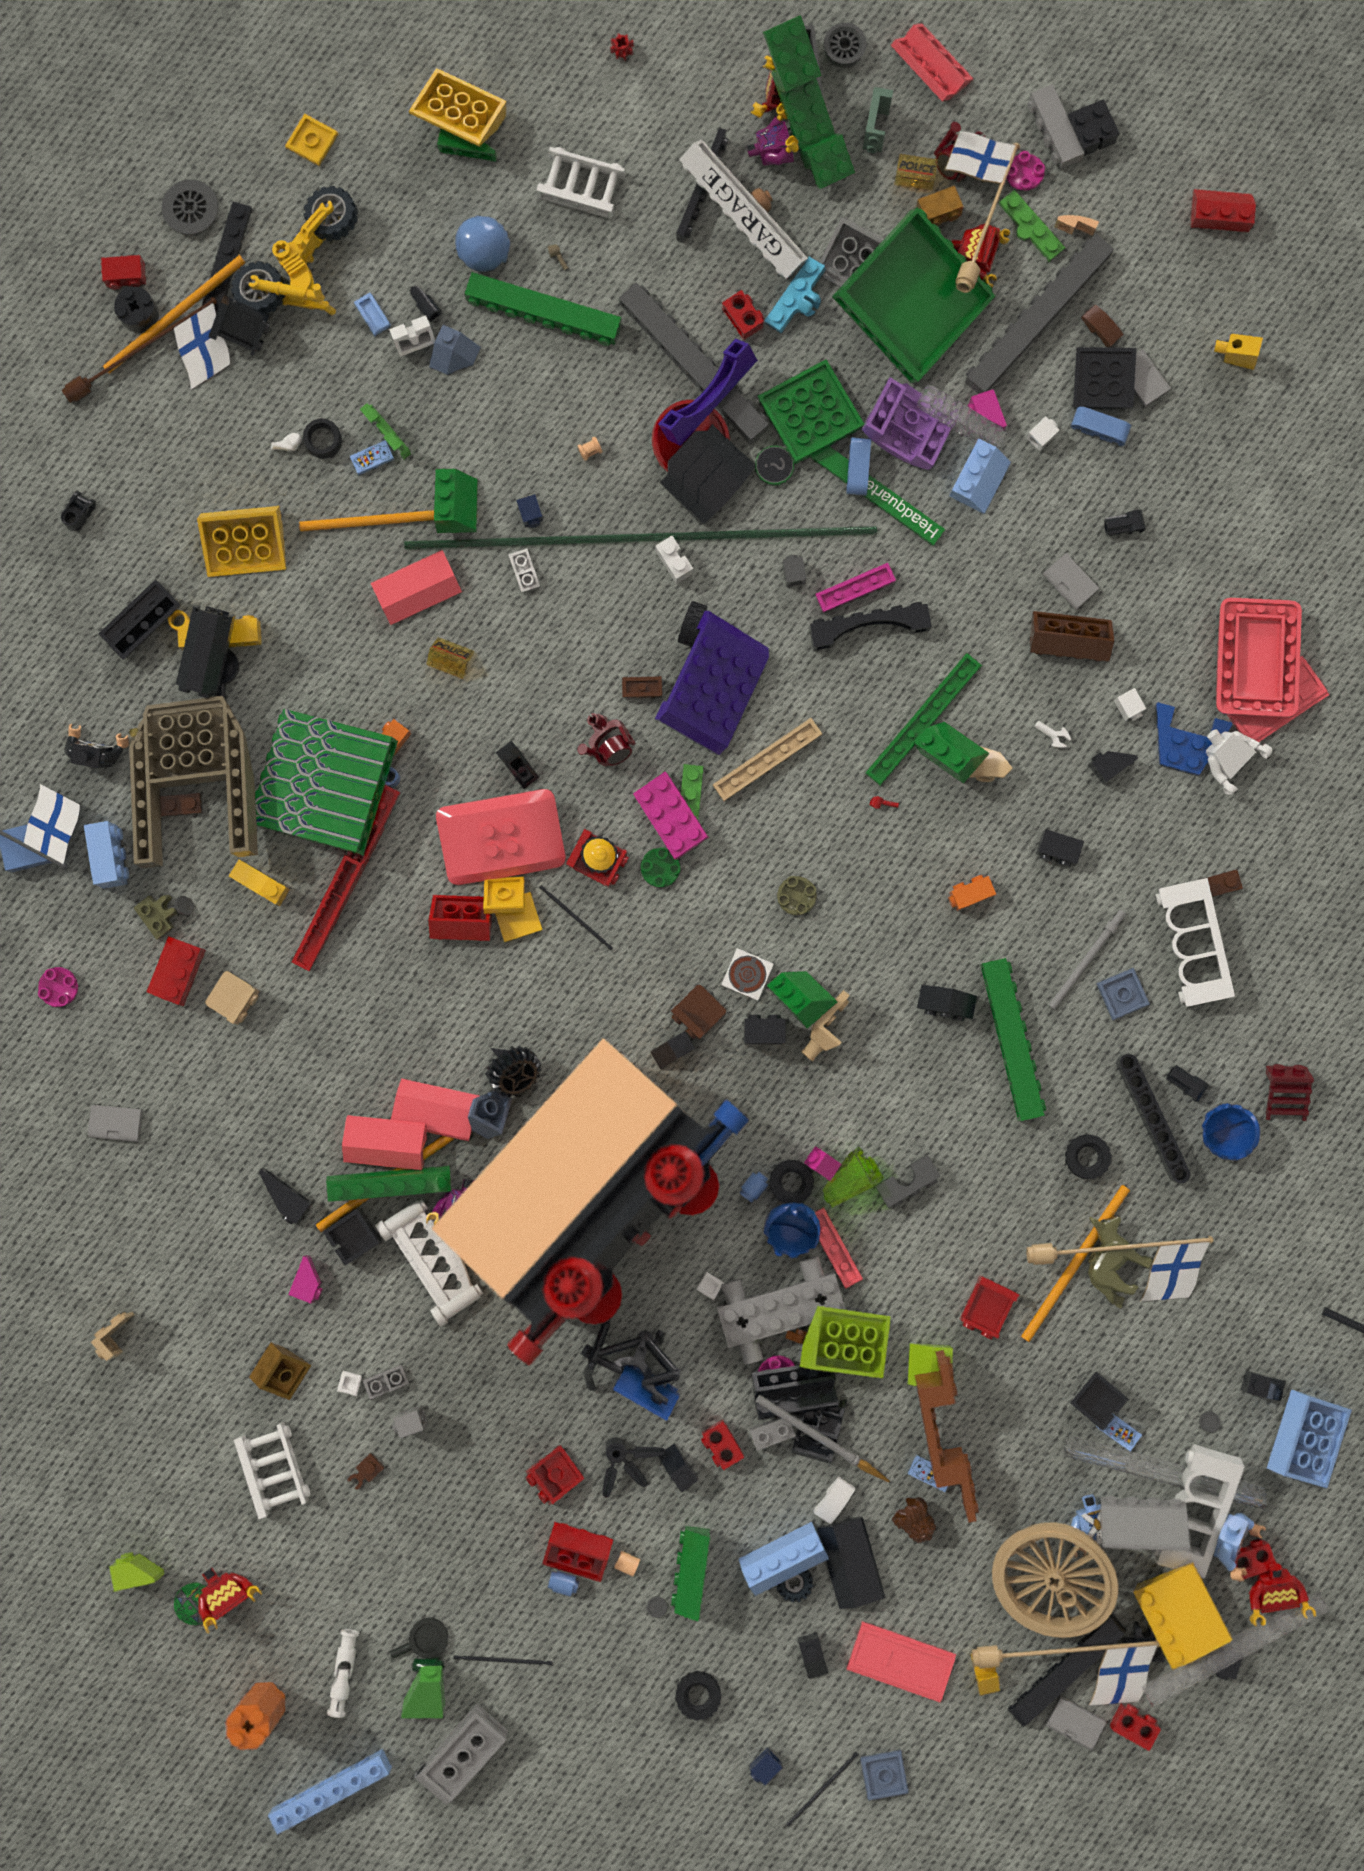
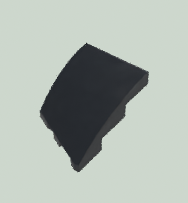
M841 1400L836 1408L801 1413L799 1420L837 1443L847 1400ZM797 1428L792 1453L831 1464L834 1451Z

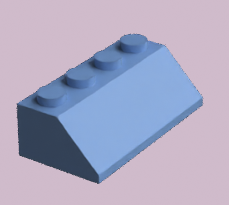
M810 1522L739 1558V1562L748 1586L756 1596L829 1559L813 1523Z

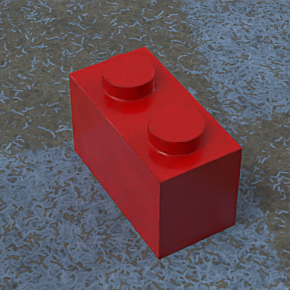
M140 255L101 258L102 281L106 287L118 290L121 286L140 287V285H146L145 262Z

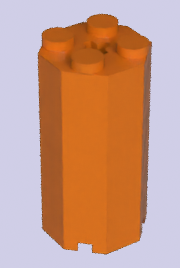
M273 1682L255 1683L226 1719V1733L230 1743L239 1749H257L270 1735L285 1713V1694Z

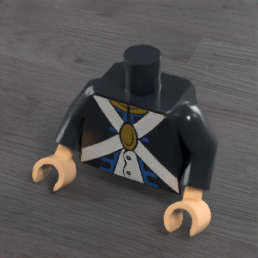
M70 724L69 737L67 738L64 752L66 756L71 758L70 762L73 764L93 768L112 767L123 752V748L129 746L128 735L122 738L121 733L117 734V745L108 746L77 740L81 736V726L79 725L78 729H72V724Z

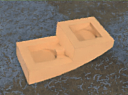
M1063 215L1058 216L1054 227L1071 235L1076 228L1093 236L1099 221L1082 216Z

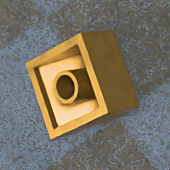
M955 186L918 199L916 208L918 207L925 211L929 221L937 226L946 221L957 220L963 211V204Z
M270 1342L249 1378L259 1389L290 1400L312 1365L286 1348Z

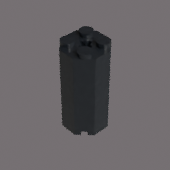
M195 605L192 608L176 685L179 686V691L186 693L194 691L198 692V696L210 698L211 695H216L219 692L236 615L232 614L229 616V612L209 606L202 610L200 609L201 605Z

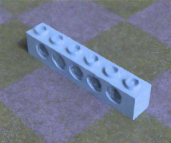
M383 1749L273 1807L268 1817L276 1833L279 1834L389 1775L392 1767Z

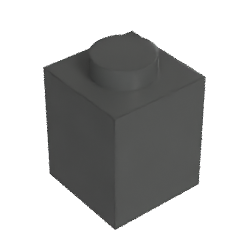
M790 555L783 559L782 566L786 587L806 584L807 579L803 556Z

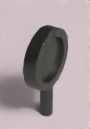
M427 1617L420 1619L410 1631L409 1642L391 1650V1657L394 1659L411 1650L422 1658L437 1657L447 1645V1628L436 1618Z

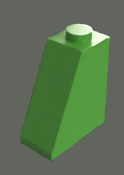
M421 1666L404 1698L401 1718H443L445 1694L442 1666Z

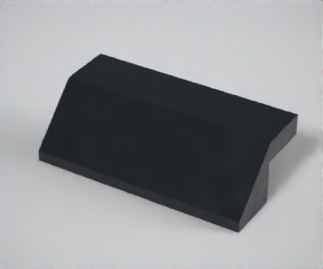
M155 579L98 634L122 660H125L181 605Z
M800 1365L753 1372V1394L758 1420L779 1417L756 1402L759 1395L791 1415L838 1407L835 1372L800 1367Z
M863 1517L848 1518L838 1524L818 1527L819 1538L829 1557L826 1563L839 1609L857 1608L886 1598Z

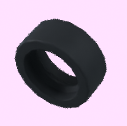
M319 418L312 420L303 431L305 447L311 455L317 458L327 459L333 457L342 446V436L338 427L328 419ZM319 428H327L334 435L332 445L323 450L315 448L311 442L313 432Z

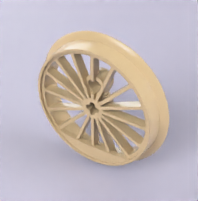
M1051 1522L1029 1526L1010 1536L999 1548L993 1562L992 1581L1000 1603L1017 1622L1039 1634L1066 1638L1089 1633L1102 1625L1115 1607L1118 1597V1580L1115 1569L1100 1545L1089 1535L1075 1527ZM1049 1538L1061 1539L1056 1564ZM1044 1539L1049 1560L1035 1542ZM1064 1540L1076 1544L1060 1565ZM1030 1546L1041 1561L1023 1549ZM1080 1547L1089 1553L1066 1566ZM1018 1554L1019 1556H1021L1022 1558H1024L1025 1560H1027L1035 1566L1011 1561L1008 1559L1013 1555ZM1092 1559L1099 1566L1098 1568L1074 1570ZM1007 1567L1034 1574L1009 1577L1007 1575ZM1103 1574L1105 1584L1079 1577ZM1038 1581L1017 1593L1014 1592L1011 1583ZM1045 1585L1031 1606L1026 1605L1020 1599ZM1078 1585L1102 1590L1104 1594L1101 1599H1098ZM1048 1589H1050L1052 1592L1048 1614L1045 1615L1034 1610V1608ZM1055 1592L1059 1604L1062 1605L1065 1617L1051 1616ZM1063 1593H1070L1071 1597H1067ZM1077 1595H1081L1095 1606L1087 1611L1077 1599ZM1075 1605L1081 1615L1070 1617L1068 1608Z

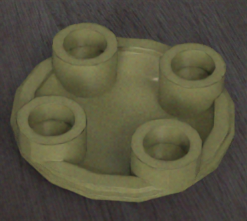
M790 876L779 886L777 893L778 903L788 914L795 916L804 915L816 903V888L812 882L804 877Z

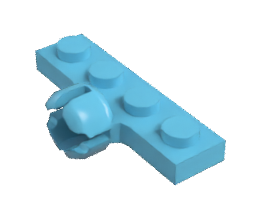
M808 257L765 319V324L782 333L797 312H801L807 317L814 315L815 311L812 308L818 309L821 299L812 289L825 272V266Z

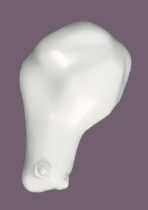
M291 433L280 442H271V450L295 451L301 444L302 437L298 433Z

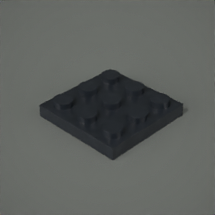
M1076 347L1073 408L1133 409L1137 348Z

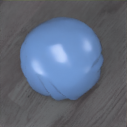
M475 216L465 220L460 225L455 237V246L458 257L469 268L478 272H487L497 268L501 262L505 263L507 261L510 240L507 231L504 230L502 224L497 223L496 219L487 216Z

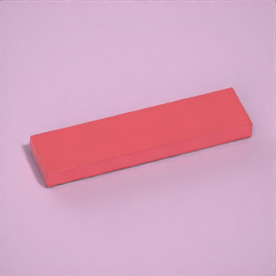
M825 1208L819 1209L815 1212L820 1222L819 1242L844 1288L847 1289L863 1280Z

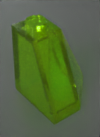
M860 1147L855 1148L848 1154L831 1181H828L822 1189L826 1202L832 1208L874 1187L884 1179L875 1160L872 1157H865L863 1155L864 1151Z

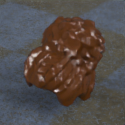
M921 1497L906 1498L908 1506L905 1509H899L892 1518V1522H894L898 1529L908 1533L909 1538H912L914 1542L931 1541L936 1524H934L935 1520L927 1512V1502Z

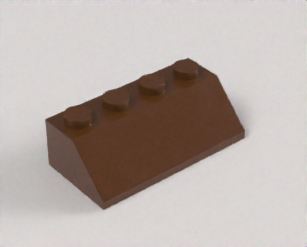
M1033 611L1030 652L1038 655L1049 654L1057 657L1067 656L1076 659H1092L1098 662L1110 661L1114 645L1112 620Z

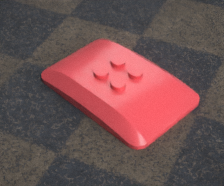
M1227 598L1223 600L1219 613L1216 707L1220 713L1286 718L1296 714L1299 705L1302 609L1299 603L1292 600Z
M548 789L444 806L436 813L447 877L452 884L462 885L481 882L487 879L558 868L565 862V850L555 796Z

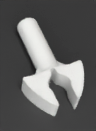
M1041 721L1035 724V728L1052 738L1053 743L1051 747H1067L1065 744L1060 743L1058 737H1064L1066 740L1071 741L1070 735L1064 727L1061 731H1055Z

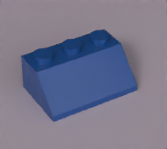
M625 1366L624 1372L618 1377L613 1390L667 1421L679 1398L678 1389L669 1383L666 1386L663 1384L656 1386L655 1389L669 1399L667 1405L663 1403L657 1405L651 1400L650 1397L652 1395L641 1387V1382L644 1379L641 1370L635 1366Z

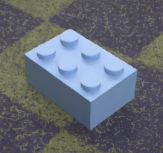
M109 821L84 825L93 885L101 888L126 885L130 875L128 868L124 866L126 851L121 847L120 840H123L121 828H118L117 825Z

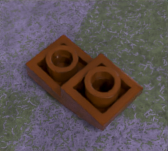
M1096 304L1081 316L1090 332H1096L1106 348L1111 347L1123 335L1116 323Z

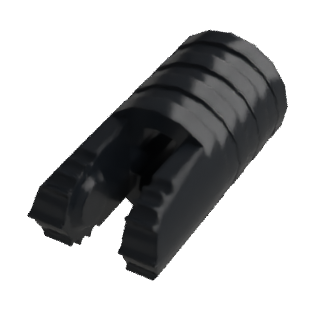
M416 285L411 287L410 294L417 303L416 307L423 316L426 315L428 322H432L440 316L442 310L432 297L426 295Z

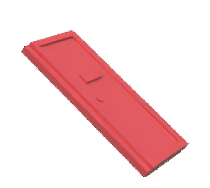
M1301 656L1298 711L1294 716L1288 718L1247 715L1227 716L1240 733L1260 742L1327 697L1329 693L1308 662Z
M862 1621L846 1669L941 1703L956 1654Z

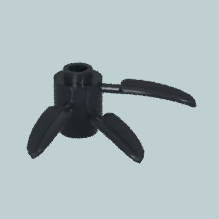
M618 1437L609 1439L606 1442L605 1451L611 1466L605 1472L603 1497L608 1498L610 1496L617 1476V1469L614 1468L615 1463L622 1461L625 1464L623 1468L627 1474L641 1487L647 1486V1481L632 1461L628 1462L626 1460V1454H634L635 1458H653L664 1455L666 1450L660 1447H635L634 1450H626L622 1439Z

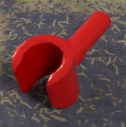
M880 796L873 797L869 804L876 809H880L881 804L896 808L899 806V803L884 800Z

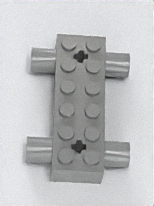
M819 1256L799 1261L804 1281L762 1295H753L746 1298L741 1279L721 1284L726 1304L717 1306L725 1338L728 1348L739 1345L744 1364L754 1363L763 1359L758 1339L811 1324L817 1306L845 1310L835 1273L832 1272L824 1275ZM821 1293L822 1296H826V1299H823V1303L815 1301V1298H818L817 1294ZM743 1316L744 1319H748V1322H745V1326L736 1323V1321H739V1317Z

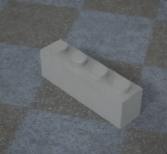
M1053 84L1032 92L1027 103L1028 109L1036 117L1037 129L1039 131L1042 130L1044 134L1045 146L1051 149V158L1054 165H1058L1059 169L1062 170L1081 162L1084 151Z

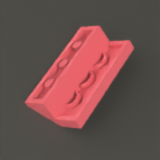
M922 23L913 25L905 37L895 39L891 44L892 48L942 102L950 100L973 80L972 76Z
M443 550L371 583L390 625L462 592Z
M401 1079L395 1097L391 1120L426 1123V1132L469 1141L472 1129L468 1120V1114L473 1099L479 1097V1095Z
M347 1115L342 1142L343 1162L422 1170L424 1166L423 1147L427 1141L426 1123Z

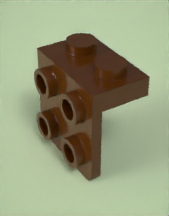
M696 985L671 1010V1013H673L671 1018L678 1025L683 1023L688 1028L686 1033L693 1039L697 1037L700 1040L726 1013V1009L701 985Z

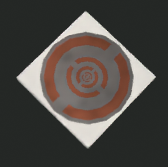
M737 948L721 985L758 1001L774 964Z

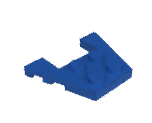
M1157 702L1159 764L1190 774L1200 775L1208 763L1206 750L1212 742L1205 736L1170 727L1175 707ZM1215 718L1211 731L1218 730L1220 734L1228 732L1233 723Z

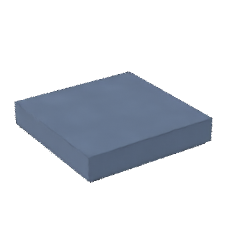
M1134 968L1096 983L1112 1020L1150 1005Z
M901 1750L860 1757L868 1801L909 1793Z

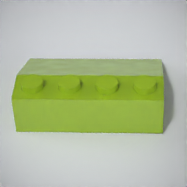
M817 1306L802 1346L800 1367L883 1378L891 1316Z

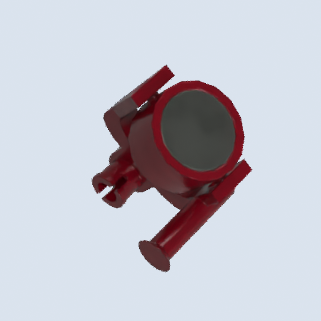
M952 122L951 128L933 154L936 156L935 164L940 174L949 180L959 175L956 180L959 183L967 175L959 172L944 171L958 136L956 133L961 130V125L958 122ZM977 131L975 134L982 136L983 132Z
M591 713V716L589 715L587 718L588 724L595 731L589 739L591 748L582 743L577 748L578 753L596 758L598 764L606 767L622 763L632 754L630 745H635L636 742L622 721L618 719L609 721L604 715ZM619 728L622 735L609 738L598 748L600 741L608 733Z

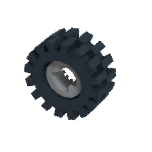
M809 1570L790 1578H799V1585L790 1586L788 1583L789 1579L776 1585L779 1595L783 1596L784 1600H790L792 1603L794 1601L801 1602L803 1598L805 1600L807 1595H810L811 1588H813V1579Z

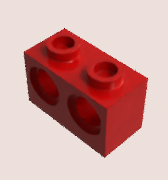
M742 290L722 302L723 312L743 340L763 328L764 317L760 310H755L751 297L748 294L745 295ZM741 304L744 307L742 309H736L734 305ZM753 320L755 323L753 325H747L745 321Z
M723 1419L702 1432L703 1438H701L703 1445L706 1449H711L714 1454L712 1459L717 1467L721 1466L723 1471L745 1458ZM719 1432L722 1438L717 1442L712 1441L710 1438L711 1434ZM730 1450L733 1455L730 1459H723L721 1457L722 1451Z
M1255 1539L1249 1542L1250 1545L1241 1547L1235 1563L1237 1565L1239 1558H1245V1563L1242 1566H1236V1568L1246 1569L1247 1575H1242L1244 1580L1269 1571L1270 1564L1276 1563L1271 1547L1265 1540ZM1264 1550L1263 1558L1257 1559V1553Z
M1120 1704L1109 1726L1117 1734L1150 1752L1161 1731L1157 1720L1148 1714L1145 1717L1139 1714V1710L1131 1704H1127V1706ZM1131 1716L1129 1723H1122L1124 1717ZM1148 1726V1733L1141 1734V1729Z

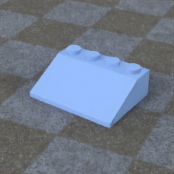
M1291 1389L1267 1468L1286 1477L1328 1488L1352 1410Z

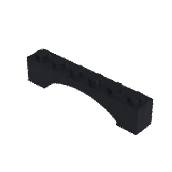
M915 602L910 604V607L903 608L902 605L891 607V610L887 611L875 609L870 614L857 612L852 614V617L847 618L841 615L835 616L829 621H824V619L814 620L809 625L813 651L833 648L834 641L842 635L869 625L885 624L899 626L910 630V634L930 631L932 625L928 604Z

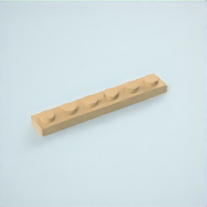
M812 718L808 719L714 783V789L723 802H725L819 738L822 732Z

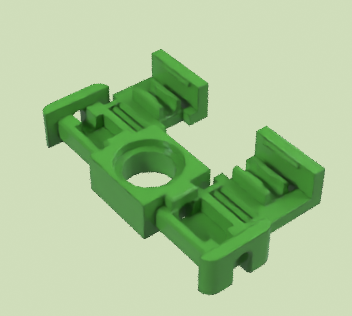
M367 403L360 408L361 412L371 423L374 421L377 423L376 427L382 435H385L383 438L394 451L400 450L403 460L411 455L409 448L372 404L369 405Z

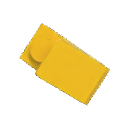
M974 1667L980 1695L1000 1691L999 1677L995 1668L979 1669V1667Z

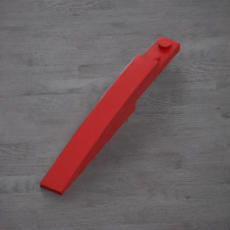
M387 785L384 786L364 855L352 852L344 855L292 963L307 971H310L376 848L385 830L384 826L401 792Z

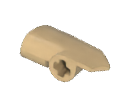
M982 747L989 752V755L969 778L975 777L980 782H992L995 778H1004L1013 768L1000 752Z

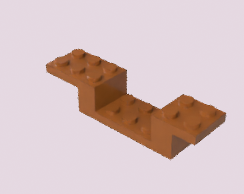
M944 1350L935 1351L939 1371L915 1375L936 1488L960 1484L968 1523L977 1521L975 1513H979L975 1498V1487L971 1477L972 1471L967 1453L963 1454L961 1447L942 1450L940 1445V1435L934 1408L955 1404L954 1396H958L956 1384L954 1383V1372L950 1357L945 1356Z

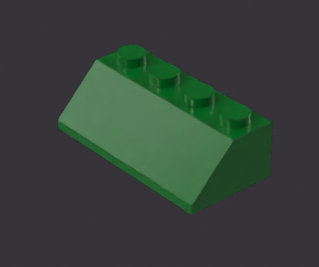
M685 1526V1531L680 1532L679 1544H683L682 1552L677 1554L676 1564L680 1565L679 1573L675 1572L674 1585L677 1586L676 1594L672 1593L671 1606H675V1614L699 1621L710 1529Z

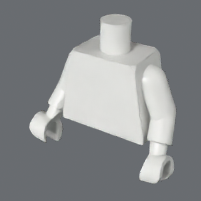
M1213 730L1207 736L1212 742L1206 750L1211 773L1218 783L1224 786L1223 791L1227 795H1231L1238 790L1227 779H1231L1256 753V750L1265 759L1272 753V748L1269 745L1264 744L1262 746L1260 742L1238 731L1220 734L1218 730Z

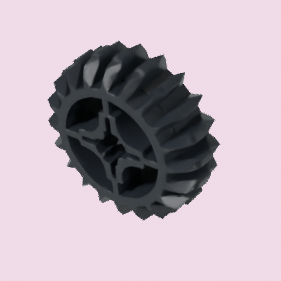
M519 1045L517 1048L512 1046L508 1051L504 1049V1053L498 1054L497 1059H492L493 1064L488 1066L489 1071L487 1074L489 1084L493 1090L502 1096L506 1095L510 1098L512 1095L517 1097L520 1092L524 1094L526 1089H531L532 1084H537L536 1079L540 1078L539 1072L542 1070L537 1055L527 1047L523 1048Z

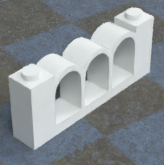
M1208 878L1160 888L1159 893L1156 894L1158 906L1162 905L1163 909L1168 908L1166 923L1172 931L1177 932L1172 940V949L1174 954L1183 960L1178 968V976L1185 985L1181 987L1182 991L1178 992L1180 1003H1185V1007L1235 997ZM1203 901L1208 920L1207 924L1189 928H1178L1172 924L1170 913L1175 907ZM1210 928L1215 951L1193 956H1185L1178 951L1176 942L1180 935ZM1216 955L1221 979L1193 984L1184 978L1183 968L1187 962Z
M1193 1444L1191 1450H1188L1186 1453L1185 1462L1188 1467L1182 1474L1185 1490L1176 1494L1175 1498L1185 1501V1503L1192 1501L1214 1507L1209 1522L1187 1516L1189 1529L1205 1533L1201 1547L1197 1548L1190 1545V1551L1153 1550V1555L1157 1564L1172 1569L1193 1562L1200 1577L1205 1578L1218 1537L1224 1526L1245 1466L1241 1458ZM1200 1475L1224 1481L1219 1496L1194 1490L1189 1486L1193 1478Z

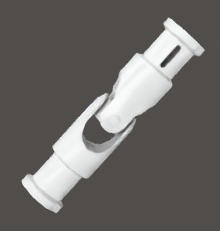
M341 1630V1646L338 1647L334 1668L335 1680L330 1692L331 1704L330 1709L327 1710V1715L331 1717L341 1718L345 1717L346 1714L344 1711L345 1702L349 1697L350 1691L348 1678L350 1679L352 1676L356 1656V1637L359 1636V1631ZM343 1661L351 1664L350 1669L346 1666L338 1667V1665Z

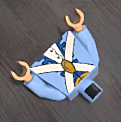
M1090 1494L1082 1497L1085 1508L1076 1511V1516L1073 1517L1071 1526L1083 1531L1100 1544L1102 1543L1100 1504L1096 1505L1094 1495ZM1080 1547L1078 1550L1083 1552V1556H1086L1087 1552Z
M1242 1513L1228 1515L1218 1537L1214 1556L1223 1563L1227 1570L1231 1571V1578L1237 1581H1244L1242 1575H1247L1246 1569L1236 1568L1235 1561L1248 1530L1251 1536L1263 1538L1260 1536V1530H1266L1264 1526L1254 1524L1251 1519Z

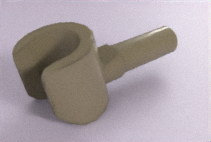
M548 246L550 258L557 256L564 271L567 270L568 266L562 258L559 246Z

